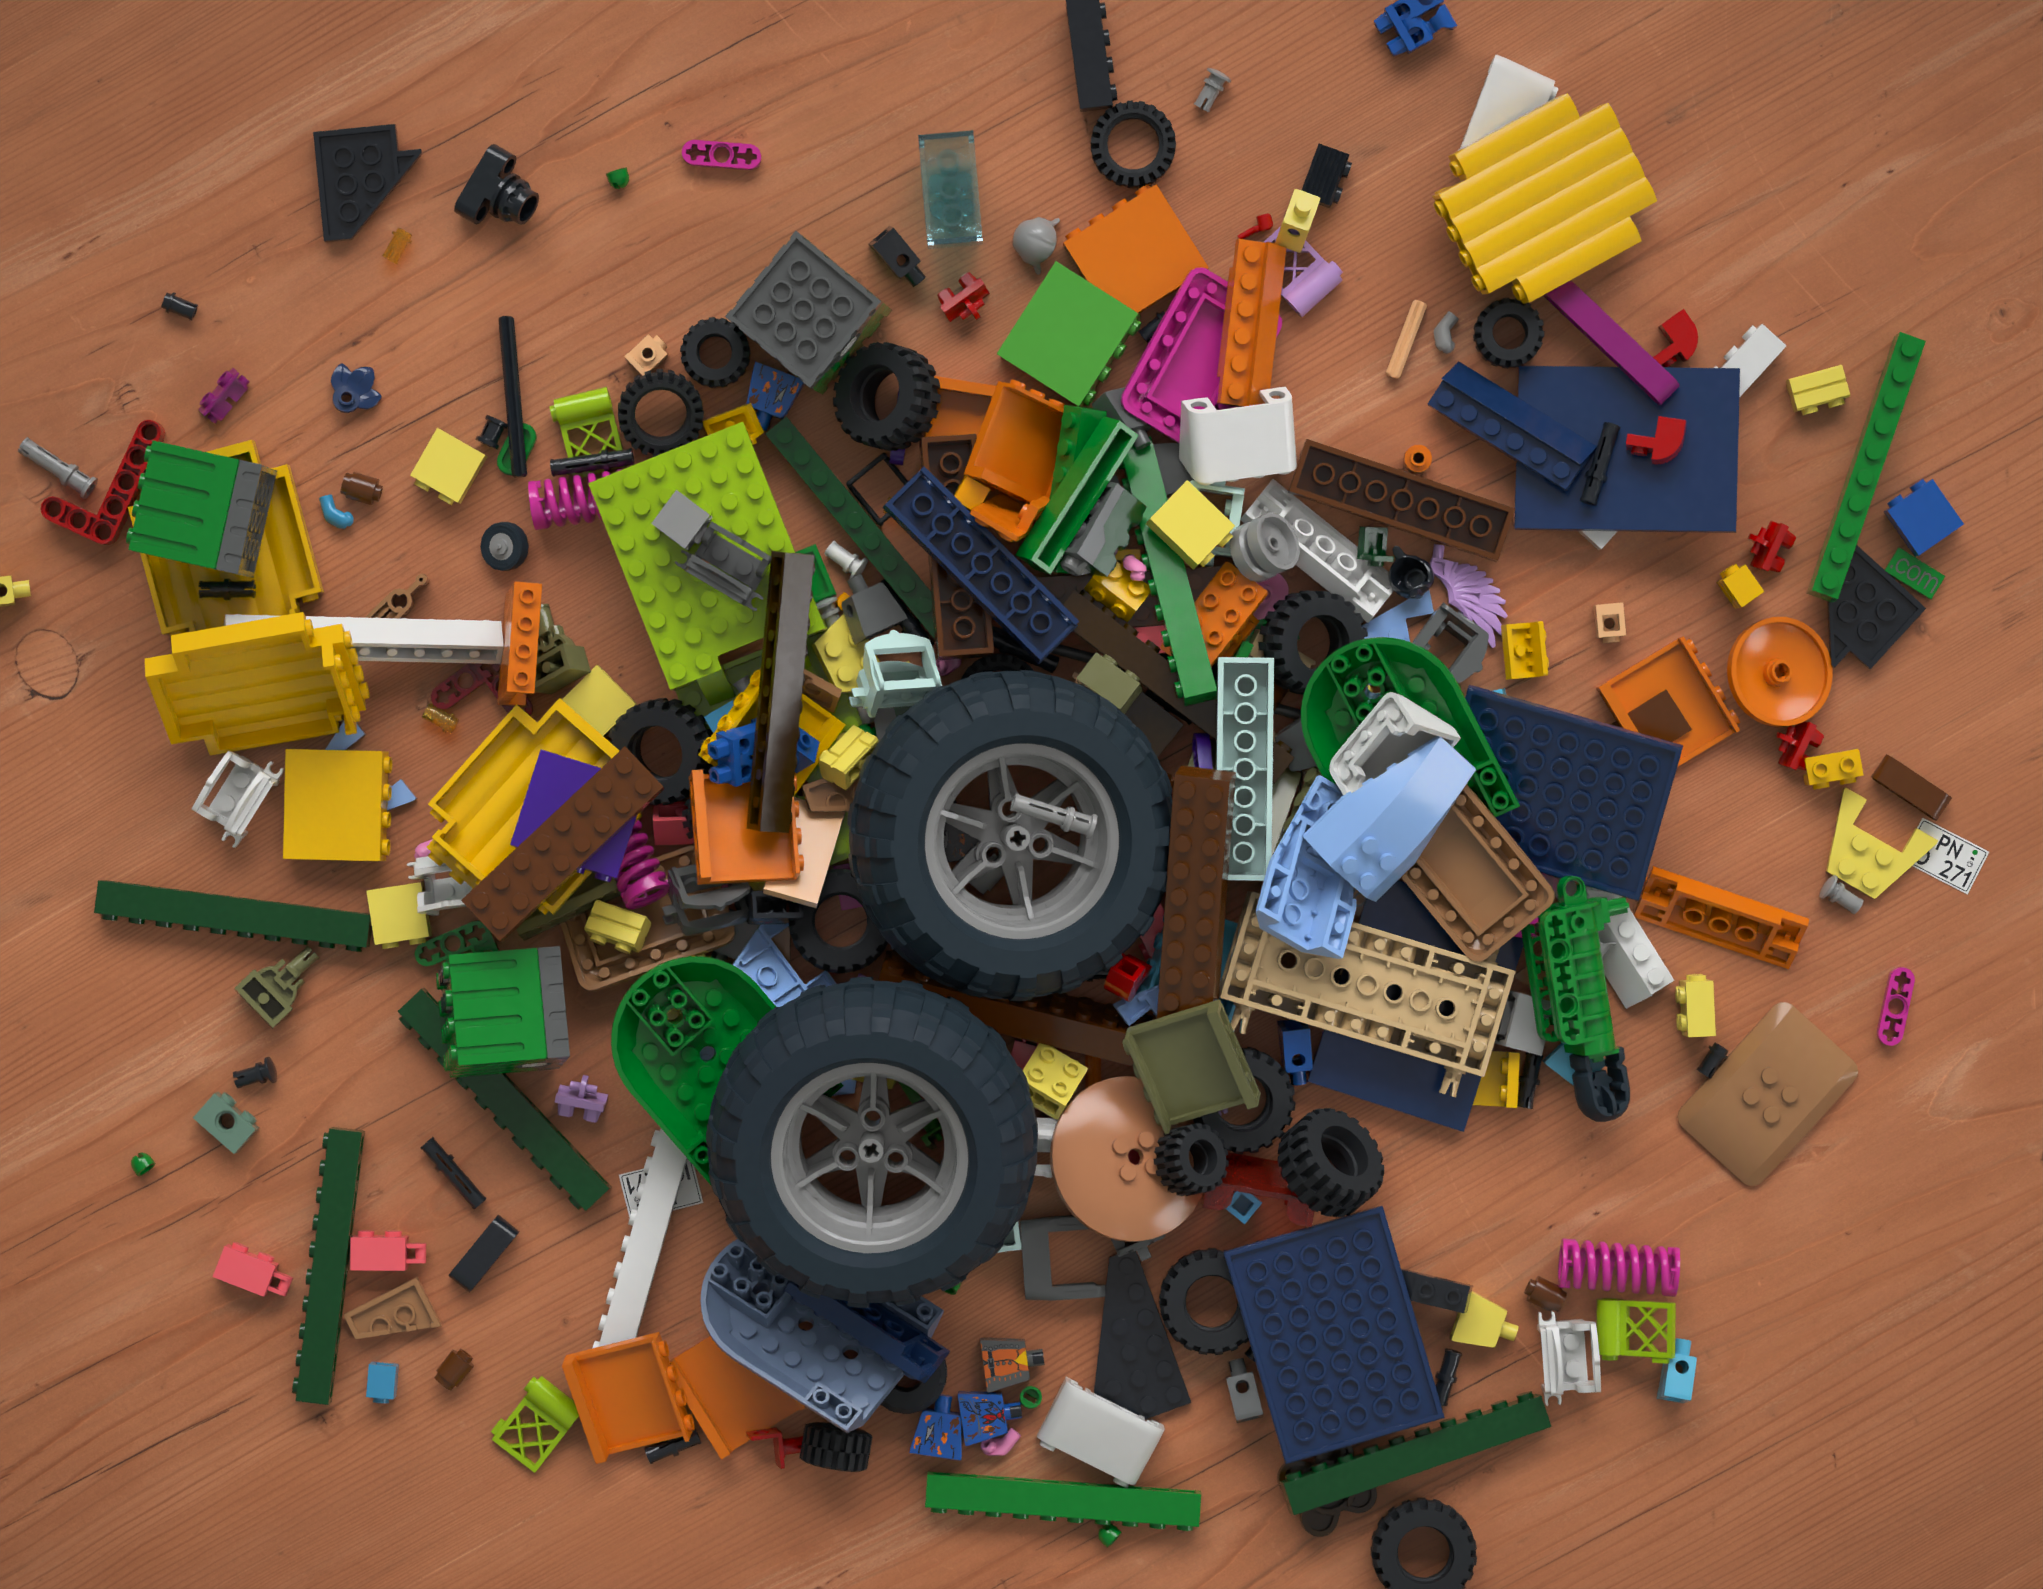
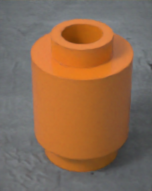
M1423 445L1411 446L1403 456L1405 468L1415 474L1424 472L1432 462L1430 450ZM1414 454H1422L1423 462L1415 463L1413 460Z

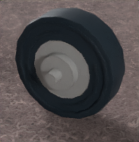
M499 522L486 529L481 538L480 548L482 557L489 566L495 570L509 571L518 568L524 563L528 555L529 544L522 528L514 523Z

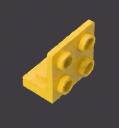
M1491 1052L1485 1076L1481 1077L1473 1105L1517 1108L1520 1053Z

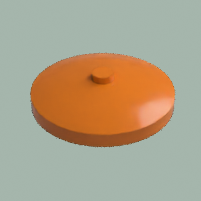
M1771 617L1753 623L1737 637L1728 657L1727 678L1735 701L1748 716L1768 726L1786 727L1808 720L1822 708L1831 690L1833 669L1826 645L1812 628L1793 618Z

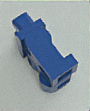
M1398 0L1384 9L1385 13L1374 20V25L1380 34L1391 28H1394L1398 37L1386 43L1393 57L1406 51L1410 54L1433 41V34L1440 31L1441 28H1449L1450 30L1457 28L1458 25L1446 4L1442 5L1444 0ZM1439 7L1436 15L1426 22L1422 19V15Z
M756 718L751 719V723L748 725L729 729L726 732H717V740L707 744L710 758L718 760V766L712 767L709 770V777L712 782L717 784L728 783L735 787L742 785V783L751 782L753 756L751 755H753Z

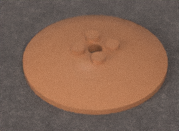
M1131 1076L1114 1077L1097 1082L1081 1091L1070 1101L1060 1115L1052 1135L1050 1164L1056 1189L1065 1206L1078 1221L1095 1233L1109 1239L1140 1242L1162 1236L1178 1227L1193 1212L1203 1193L1178 1196L1176 1192L1171 1193L1168 1191V1186H1163L1160 1182L1162 1178L1156 1174L1158 1168L1157 1165H1154V1159H1156L1157 1155L1154 1151L1155 1147H1159L1157 1142L1160 1137H1164L1163 1134L1165 1132L1162 1126H1158L1155 1121L1154 1107L1151 1102H1147L1144 1096V1084L1141 1078L1138 1079ZM1193 1119L1171 1125L1170 1130L1195 1123ZM1130 1150L1137 1151L1140 1156V1161L1137 1165L1132 1164L1128 1159ZM1189 1151V1161H1190V1164H1191V1166H1192V1168H1193V1167H1194L1193 1156H1192L1191 1152Z

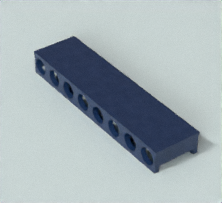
M925 466L882 507L1038 664L1078 626L1079 620L986 527L978 524L975 521L976 517L972 516L970 511Z

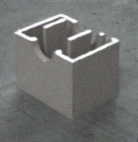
M676 490L651 524L689 551L694 543L699 544L707 530L706 527L713 517Z
M1510 991L1494 1043L1542 1056L1545 1041L1537 1033L1532 996ZM1541 1000L1542 1008L1548 1010L1551 1007L1550 1001ZM1543 1014V1016H1544V1018H1548V1019H1549V1017H1552V1014H1551V1015H1544V1014Z

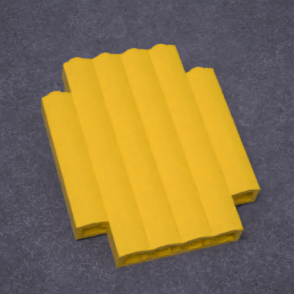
M1568 93L1554 98L1449 155L1448 157L1451 161L1449 163L1450 169L1455 177H1459L1460 181L1452 186L1436 191L1435 195L1432 196L1435 200L1433 206L1439 217L1444 218L1448 226L1446 228L1447 235L1452 242H1456L1460 250L1458 255L1462 264L1465 267H1469L1473 275L1471 281L1478 292L1481 291L1482 295L1489 294L1512 281V292L1517 300H1521L1523 304L1534 301L1641 242L1640 234L1630 216L1657 202L1653 188L1646 179L1641 164L1633 153L1631 145L1609 103L1601 104L1579 116L1577 108Z
M254 440L207 451V453L261 464ZM286 464L271 468L277 470L254 578L140 553L162 635L170 634L171 637V635L186 633L187 629L193 632L224 626L225 614L283 616L300 613L298 599H302L303 603L318 600V594L324 593L290 465ZM133 506L128 507V510L132 521V525L134 526L135 517L132 516ZM224 579H231V581L255 580L256 589L245 590L256 591V597H231V600H224V598H199V590H210L199 588V581H224Z
M304 612L171 635L172 654L145 658V677L171 745L204 739L210 756L227 753V751L233 752L339 733V721H343L342 714H344L346 735L356 734V722L361 721L360 711L366 710L365 699L370 698L367 682L362 683L364 681L362 666L356 665L359 663L356 648H351L353 647L350 630L345 631L343 624L313 628L312 620L306 619Z
M559 698L538 722L516 704L428 803L433 808L429 812L441 824L444 820L448 821L442 830L438 829L432 836L433 840L427 846L431 851L428 857L439 866L445 863L452 870L449 875L460 885L465 881L472 888L476 887L516 849L510 843L541 749L602 768L619 752L613 744L562 699ZM640 813L637 815L635 823L641 818L642 815ZM585 870L584 874L576 872L538 909L544 915L548 912L554 915L592 872Z

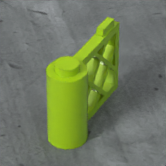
M607 387L554 399V405L550 406V412L553 422H559L568 458L578 456L580 452L585 455H591V453L583 449L590 435L604 443L601 450H605L607 445L616 451L623 450ZM609 420L612 433L606 441L593 433V430L599 422ZM594 424L591 430H588L585 427H583ZM579 428L588 433V435L579 447L570 441L567 430ZM612 437H614L616 446L610 443ZM572 447L578 450L575 456L573 455ZM623 467L611 468V470H615V469H619V468H623ZM604 469L572 473V476L579 475L582 478L586 477L589 473H602Z
M1617 1298L1597 1299L1596 1328L1599 1355H1602V1360L1615 1361L1618 1360L1619 1355L1652 1357V1363L1668 1364L1669 1359L1675 1358L1676 1303ZM1630 1307H1638L1645 1315L1637 1324L1630 1318ZM1659 1308L1667 1309V1321L1662 1326L1652 1316ZM1647 1320L1657 1329L1649 1339L1639 1329ZM1636 1333L1644 1344L1638 1350H1629V1338ZM1660 1334L1667 1341V1352L1658 1351L1652 1344Z
M533 1376L523 1389L527 1392L523 1400L506 1421L501 1418L491 1431L495 1435L492 1440L534 1473L579 1417L574 1400L543 1376H540L539 1379ZM524 1406H527L534 1412L536 1422L521 1424L520 1411ZM516 1418L517 1424L510 1425L512 1421ZM551 1425L559 1431V1434L555 1439L543 1440L541 1426ZM536 1427L538 1441L524 1442L522 1428ZM517 1429L519 1443L509 1444L501 1436L506 1430ZM550 1444L544 1452V1445ZM539 1445L541 1457L534 1463L526 1457L525 1447Z

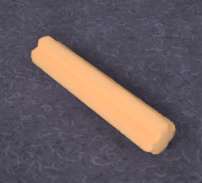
M1419 300L1412 302L1386 375L1395 379L1400 378L1427 308L1426 303Z

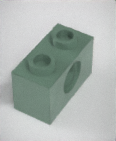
M216 1092L193 1119L235 1154L240 1151L259 1129L255 1124L257 1119L248 1111L244 1110L242 1113L234 1105L237 1102L226 1092L223 1094ZM225 1113H229L234 1117L235 1123L232 1128H226L222 1124L221 1119Z

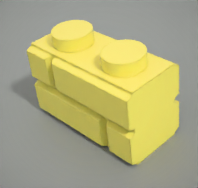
M1842 365L1786 380L1793 411H1801L1802 416L1818 412L1817 406L1828 403L1829 408L1845 404L1844 399L1850 397Z
M853 725L846 733L842 732L837 737L836 743L830 750H825L820 755L819 766L821 776L845 790L848 789L860 776L859 773L867 756L872 754L879 740L876 736L868 732L865 733L864 730Z
M596 900L591 910V915L586 922L585 931L591 936L590 940L597 944L605 945L606 942L615 944V949L623 953L630 954L631 950L639 953L651 927V921L646 916Z

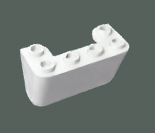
M1286 387L1260 390L1259 395L1265 404L1216 410L1208 397L1181 401L1179 460L1198 484L1206 486L1215 482H1235L1239 479L1251 477L1262 478L1265 475H1286L1297 468L1292 395ZM1271 396H1280V399H1275ZM1201 406L1205 409H1194L1193 407Z

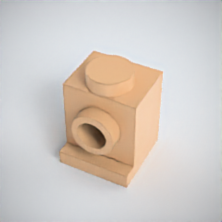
M648 334L624 357L644 376L646 371L651 370L652 372L669 356L664 351L668 346L657 335L652 338ZM648 348L653 351V356L649 359L643 356L644 350Z
M1623 603L1594 605L1596 638H1603V643L1620 642L1619 636L1626 635ZM1607 618L1612 619L1614 622V626L1611 629L1606 628L1604 625V621Z

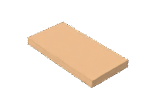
M794 797V801L799 803V818H796V828H801L802 842L798 845V853L803 855L804 871H800L797 880L766 881L763 893L817 908L845 812H810L806 800Z

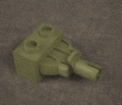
M541 604L535 692L553 694L590 673L591 669L584 647L576 646L572 639L564 634L562 626L554 625L549 604Z
M1096 652L1077 676V682L1079 685L1109 700L1125 714L1142 692V687L1139 683L1140 678L1130 670L1123 672L1116 667L1118 663L1109 655L1105 654L1102 657Z
M306 946L281 971L279 969L286 963L283 959L275 966L262 968L258 972L254 969L234 988L272 1029L293 1010L291 1006L296 1000L298 989L305 982L300 979L295 985H292V983L319 959L314 952L306 961H303L312 952L309 946Z

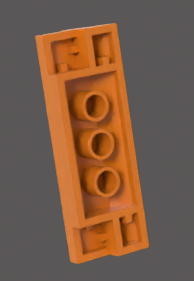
M1236 239L1233 267L1229 269L1217 377H1220L1217 404L1237 407L1265 404L1259 392L1260 390L1270 389L1286 247L1271 242L1265 243Z
M1655 866L1652 867L1649 876L1645 879L1641 896L1634 912L1635 918L1786 969L1790 968L1798 952L1799 943L1809 924V918Z

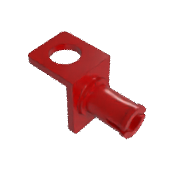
M776 1427L746 1432V1436L751 1441L773 1438L775 1463L780 1469L785 1468L784 1458L786 1455L800 1453L803 1436L783 1439L782 1432Z

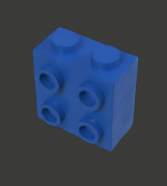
M1924 479L1919 480L1910 487L1912 491L1904 498L1901 494L1887 503L1889 508L1884 511V514L1915 557L1921 555L1964 525L1933 479L1927 482Z

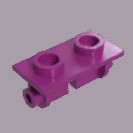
M234 368L230 371H225L218 379L216 389L212 393L208 392L200 401L201 407L198 410L204 416L209 412L210 414L207 418L215 424L218 420L222 421L233 407L226 401L227 397L229 396L237 402L249 388L247 385L250 381L243 375L237 378L239 373Z

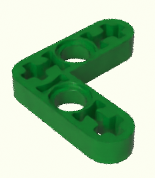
M480 920L432 938L426 941V943H421L415 949V959L422 966H432L446 960L448 955L460 954L470 949L472 953L484 952L485 950H500L490 930ZM475 925L478 928H484L483 939L479 941L477 937L468 940L471 945L466 947L465 938L460 931L465 929V935L474 931L473 926ZM451 935L457 936L461 943L456 951L448 950L445 945L447 937ZM440 940V947L446 955L441 957V953L438 952L431 956L432 961L430 962L427 958L422 959L420 954L424 952L423 947L427 946L429 950L438 946L435 944V941Z

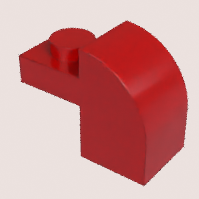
M1682 309L1658 326L1671 344L1653 357L1662 367H1668L1676 362V354L1685 362L1693 355L1697 348V328L1686 311Z
M1658 416L1655 438L1627 434L1626 449L1631 450V454L1637 456H1647V453H1652V464L1667 463L1674 459L1682 449L1687 426L1686 420Z
M1122 953L1123 959L1110 968L1104 989L1130 1002L1135 997L1137 989L1150 974L1152 966L1129 953L1127 956Z

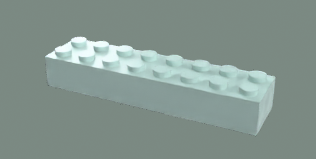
M1218 657L1216 770L1236 772L1228 880L1264 881L1267 867L1272 857L1274 658Z

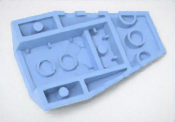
M1436 736L1407 754L1408 758L1398 764L1393 763L1386 768V772L1373 779L1371 777L1362 783L1363 786L1355 792L1351 793L1349 791L1343 795L1302 835L1336 872L1363 896L1376 902L1416 863L1476 770L1471 763L1442 737Z
M1318 775L1269 861L1256 908V915L1260 929L1300 952L1342 959L1356 911L1357 899H1353L1354 887L1336 872L1302 836L1343 796L1335 783Z

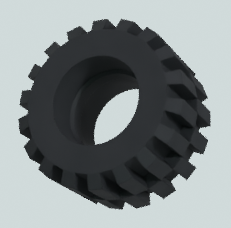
M1508 297L1492 302L1480 313L1474 325L1475 333L1473 338L1476 341L1477 351L1481 352L1482 358L1485 361H1490L1491 365L1496 367L1516 368L1527 363L1537 354L1542 346L1545 332L1542 327L1544 323L1538 316L1539 312L1530 307V303L1523 304L1517 298L1509 299ZM1512 317L1522 324L1525 337L1517 348H1502L1494 340L1493 327L1501 318Z
M710 317L708 320L702 319L695 326L692 325L687 335L685 334L682 339L683 344L680 347V352L685 370L703 386L723 388L727 387L730 383L734 384L741 375H744L746 367L749 366V356L751 354L749 342L744 333L735 324L727 321V319H716L715 317ZM711 337H721L731 346L732 355L730 361L719 369H711L705 366L699 356L702 343Z
M1196 1123L1173 1128L1169 1134L1164 1133V1137L1159 1138L1157 1142L1159 1147H1155L1154 1151L1157 1155L1156 1159H1154V1165H1157L1158 1168L1156 1170L1157 1176L1162 1178L1160 1182L1163 1186H1168V1191L1171 1193L1176 1192L1178 1196H1190L1212 1191L1215 1187L1221 1185V1178H1225L1227 1175L1225 1167H1229V1161L1226 1160L1228 1151L1223 1147L1225 1142L1222 1138H1218L1219 1133L1216 1130H1211V1127L1208 1125ZM1189 1151L1191 1152L1194 1161L1193 1168L1189 1161Z
M832 1423L805 1424L799 1458L810 1465L846 1472L864 1471L868 1467L872 1435L858 1428L846 1433Z

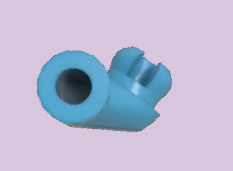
M332 494L319 498L326 522L339 529H345L353 524L354 518L350 512L343 513L336 509Z

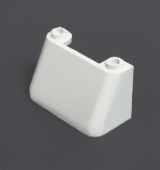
M1495 55L1490 64L1488 76L1485 79L1460 149L1553 100L1558 91V88L1554 86L1555 81L1507 58Z
M1389 692L1382 697L1333 756L1330 762V773L1343 795L1349 791L1353 793L1363 786L1362 783L1371 777L1373 779L1386 772V768L1393 763L1398 764L1408 758L1407 754L1436 736L1442 737L1452 747L1461 738L1455 728L1406 697Z
M1065 1377L1037 1433V1438L1041 1440L1039 1444L1050 1451H1054L1057 1448L1114 1476L1113 1481L1125 1488H1128L1129 1484L1135 1486L1165 1430L1164 1425L1153 1419L1145 1421L1144 1416L1137 1415L1091 1392L1087 1388L1082 1390L1083 1387L1078 1385V1382Z

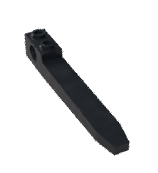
M1401 1268L1410 1301L1460 1313L1468 1311L1473 1285Z

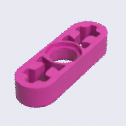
M690 140L682 148V156L685 162L692 166L754 170L760 165L762 160L760 150L752 144ZM696 145L699 151L707 152L706 146H711L709 151L710 162H705L706 156L698 155L696 160H692L691 155L687 154V150H692L693 146ZM720 147L728 149L730 153L729 159L724 163H719L714 159V152ZM733 148H739L737 153L741 155L747 154V150H752L753 155L757 156V159L752 160L751 164L748 165L745 159L737 158L738 164H732L734 161Z
M1904 967L1893 969L1888 976L1877 1027V1038L1881 1043L1889 1046L1898 1044L1903 1038L1915 983L1912 971ZM1901 972H1905L1904 977L1908 978V983H1903L1901 987V992H1906V997L1899 994H1891L1892 989L1898 990L1899 983L1894 981L1895 976H1900ZM1894 998L1900 999L1903 1003V1010L1899 1014H1892L1888 1009L1889 1002ZM1886 1015L1894 1019L1901 1018L1900 1024L1896 1022L1893 1024V1031H1896L1897 1035L1896 1037H1891L1890 1041H1887V1036L1883 1034V1030L1889 1029L1891 1022L1885 1021Z

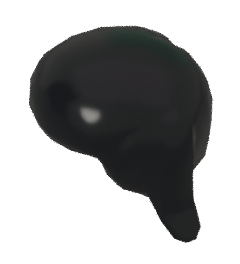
M1394 546L1392 551L1396 560L1391 565L1388 574L1392 589L1399 596L1407 599L1422 598L1434 582L1432 567L1424 559L1414 555H1407L1399 546Z

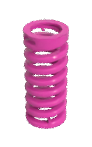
M608 471L602 472V478L610 475ZM594 473L587 475L588 483L596 480ZM579 475L573 476L574 505H572L566 478L560 477L558 479L559 508L551 479L544 480L545 500L540 498L538 488H541V481L528 482L530 510L535 530L548 529L551 527L552 519L558 527H563L566 524L567 517L573 525L580 523L581 516H583L587 523H592L595 520L596 513L599 519L603 521L589 485L587 504ZM541 502H545V513Z
M639 820L633 826L619 870L618 880L615 879L617 881V889L621 892L620 895L628 909H637L656 902L668 893L670 886L668 879L665 880V872H654L660 866V862L656 858L648 859L654 854V849L649 845L643 846L648 841V836L645 833H637L642 828V823ZM631 867L625 872H621L623 868ZM638 879L632 885H627L629 881ZM661 888L658 892L651 894L649 896L646 893L648 891Z
M1562 1238L1558 1262L1559 1288H1570V1281L1567 1280L1569 1267H1573V1287L1575 1289L1581 1288L1587 1258L1589 1290L1596 1289L1600 1261L1602 1260V1289L1607 1292L1610 1291L1616 1261L1617 1291L1623 1293L1631 1261L1632 1292L1634 1294L1640 1292L1644 1264H1646V1293L1648 1295L1654 1294L1660 1263L1661 1294L1669 1297H1676L1680 1277V1249L1677 1247H1668L1666 1251L1663 1246H1659L1653 1253L1649 1245H1644L1638 1253V1249L1634 1244L1627 1245L1625 1250H1623L1620 1243H1614L1609 1250L1608 1245L1603 1241L1599 1242L1594 1249V1245L1590 1240L1584 1241L1581 1247H1579L1575 1239Z

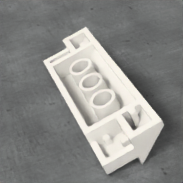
M1272 479L1240 520L1243 523H1247L1270 512L1279 514L1286 519L1294 529L1299 541L1300 554L1295 565L1331 594L1341 595L1345 601H1350L1356 607L1354 612L1360 613L1362 618L1369 623L1394 591L1389 582V572L1383 567L1368 566V560L1357 559L1358 547L1293 494L1288 493V490L1277 481Z
M1541 873L1553 888L1555 897L1558 900L1557 885L1561 878ZM1569 881L1566 885V893L1572 896L1575 894L1577 886L1576 883ZM1585 886L1587 899L1604 897L1607 900L1622 897ZM1627 908L1628 913L1610 916L1611 922L1605 923L1604 930L1598 931L1600 942L1616 943L1615 946L1609 947L1602 957L1607 980L1626 1009L1652 996V994L1674 981L1630 908Z

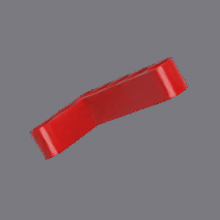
M144 420L138 425L97 514L62 498L52 496L44 499L40 509L43 517L96 543L104 545L115 543L129 516L128 507L134 505L139 495L138 483L140 475L145 473L148 462L136 465L133 461V456L139 450L145 453L147 446L152 445V441L163 443L165 438L163 426L153 420ZM154 425L157 429V436L153 440H147L145 430L147 427ZM127 475H131L134 479V486L129 490H125L122 487V479ZM115 500L121 501L123 509L118 515H113L110 511V506ZM54 502H58L61 505V513L56 517L51 516L49 513V507ZM83 513L86 517V524L82 528H77L74 525V518L76 515ZM103 525H108L111 529V535L106 540H102L99 536V529Z

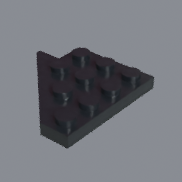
M396 124L313 132L324 242L353 240L421 157V149L399 151Z
M1856 545L1839 598L1833 603L1827 601L1829 652L1832 667L1835 668L1851 652L1868 669H1871L1926 609L1858 545Z

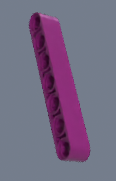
M1570 280L1543 295L1658 405H1661L1680 386L1677 380L1573 281Z

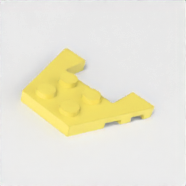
M844 614L812 644L813 650L829 682L842 689L841 694L852 693V688H858L856 679L859 671L863 669L864 646L869 641L867 639L856 645L854 644Z
M1844 787L1826 872L1836 875L1838 879L1875 899L1932 849L1938 840L1915 828L1903 851L1900 852L1853 825L1867 799Z

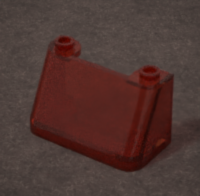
M1228 1152L1226 1160L1229 1161V1167H1225L1227 1171L1226 1177L1221 1178L1222 1183L1220 1186L1202 1194V1207L1213 1210L1227 1208L1231 1204L1234 1191L1285 1200L1284 1205H1287L1288 1218L1293 1223L1312 1227L1314 1211L1310 1210L1306 1203L1302 1204L1294 1192L1291 1193L1287 1187V1181L1283 1180L1281 1176L1282 1168L1278 1166V1161Z

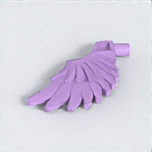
M1434 544L1429 565L1433 569L1434 576L1440 579L1446 587L1448 603L1456 607L1467 619L1473 620L1474 623L1489 634L1488 643L1490 647H1496L1493 629L1502 636L1501 623L1496 615L1504 619L1508 616L1501 606L1498 605L1505 604L1506 600L1495 595V593H1500V589L1488 585L1493 583V578H1484L1486 572L1476 571L1477 566H1470L1469 564L1458 565V562L1443 559L1445 546Z

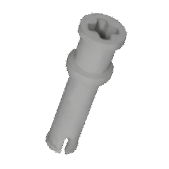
M25 438L19 446L18 452L28 457L60 479L61 485L71 487L80 493V497L84 500L95 489L98 482L97 478H90L81 472L75 464L69 465L30 440V438Z
M1017 793L1014 795L1010 811H1016L1060 825L1063 831L1068 832L1072 830L1084 834L1085 838L1088 839L1093 835L1098 817L1096 814L1090 816L1077 812L1074 807L1063 809L1021 796Z

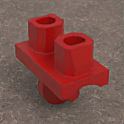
M967 272L958 280L963 288L961 292L954 295L950 288H945L937 295L941 303L940 308L950 322L958 316L964 320L971 314L976 320L981 318L977 310L985 305L982 299L990 294L981 278L977 279L970 272Z
M1770 521L1767 529L1761 527L1757 536L1749 534L1747 539L1754 542L1750 552L1755 554L1750 566L1764 571L1781 572L1785 559L1776 554L1780 546L1790 549L1796 540V536L1788 531L1789 526Z
M1804 721L1796 724L1795 727L1789 726L1786 734L1777 732L1776 738L1782 741L1778 751L1782 752L1778 764L1793 770L1800 769L1806 771L1804 760L1810 756L1804 753L1808 744L1818 748L1824 738V735L1816 729L1817 725Z

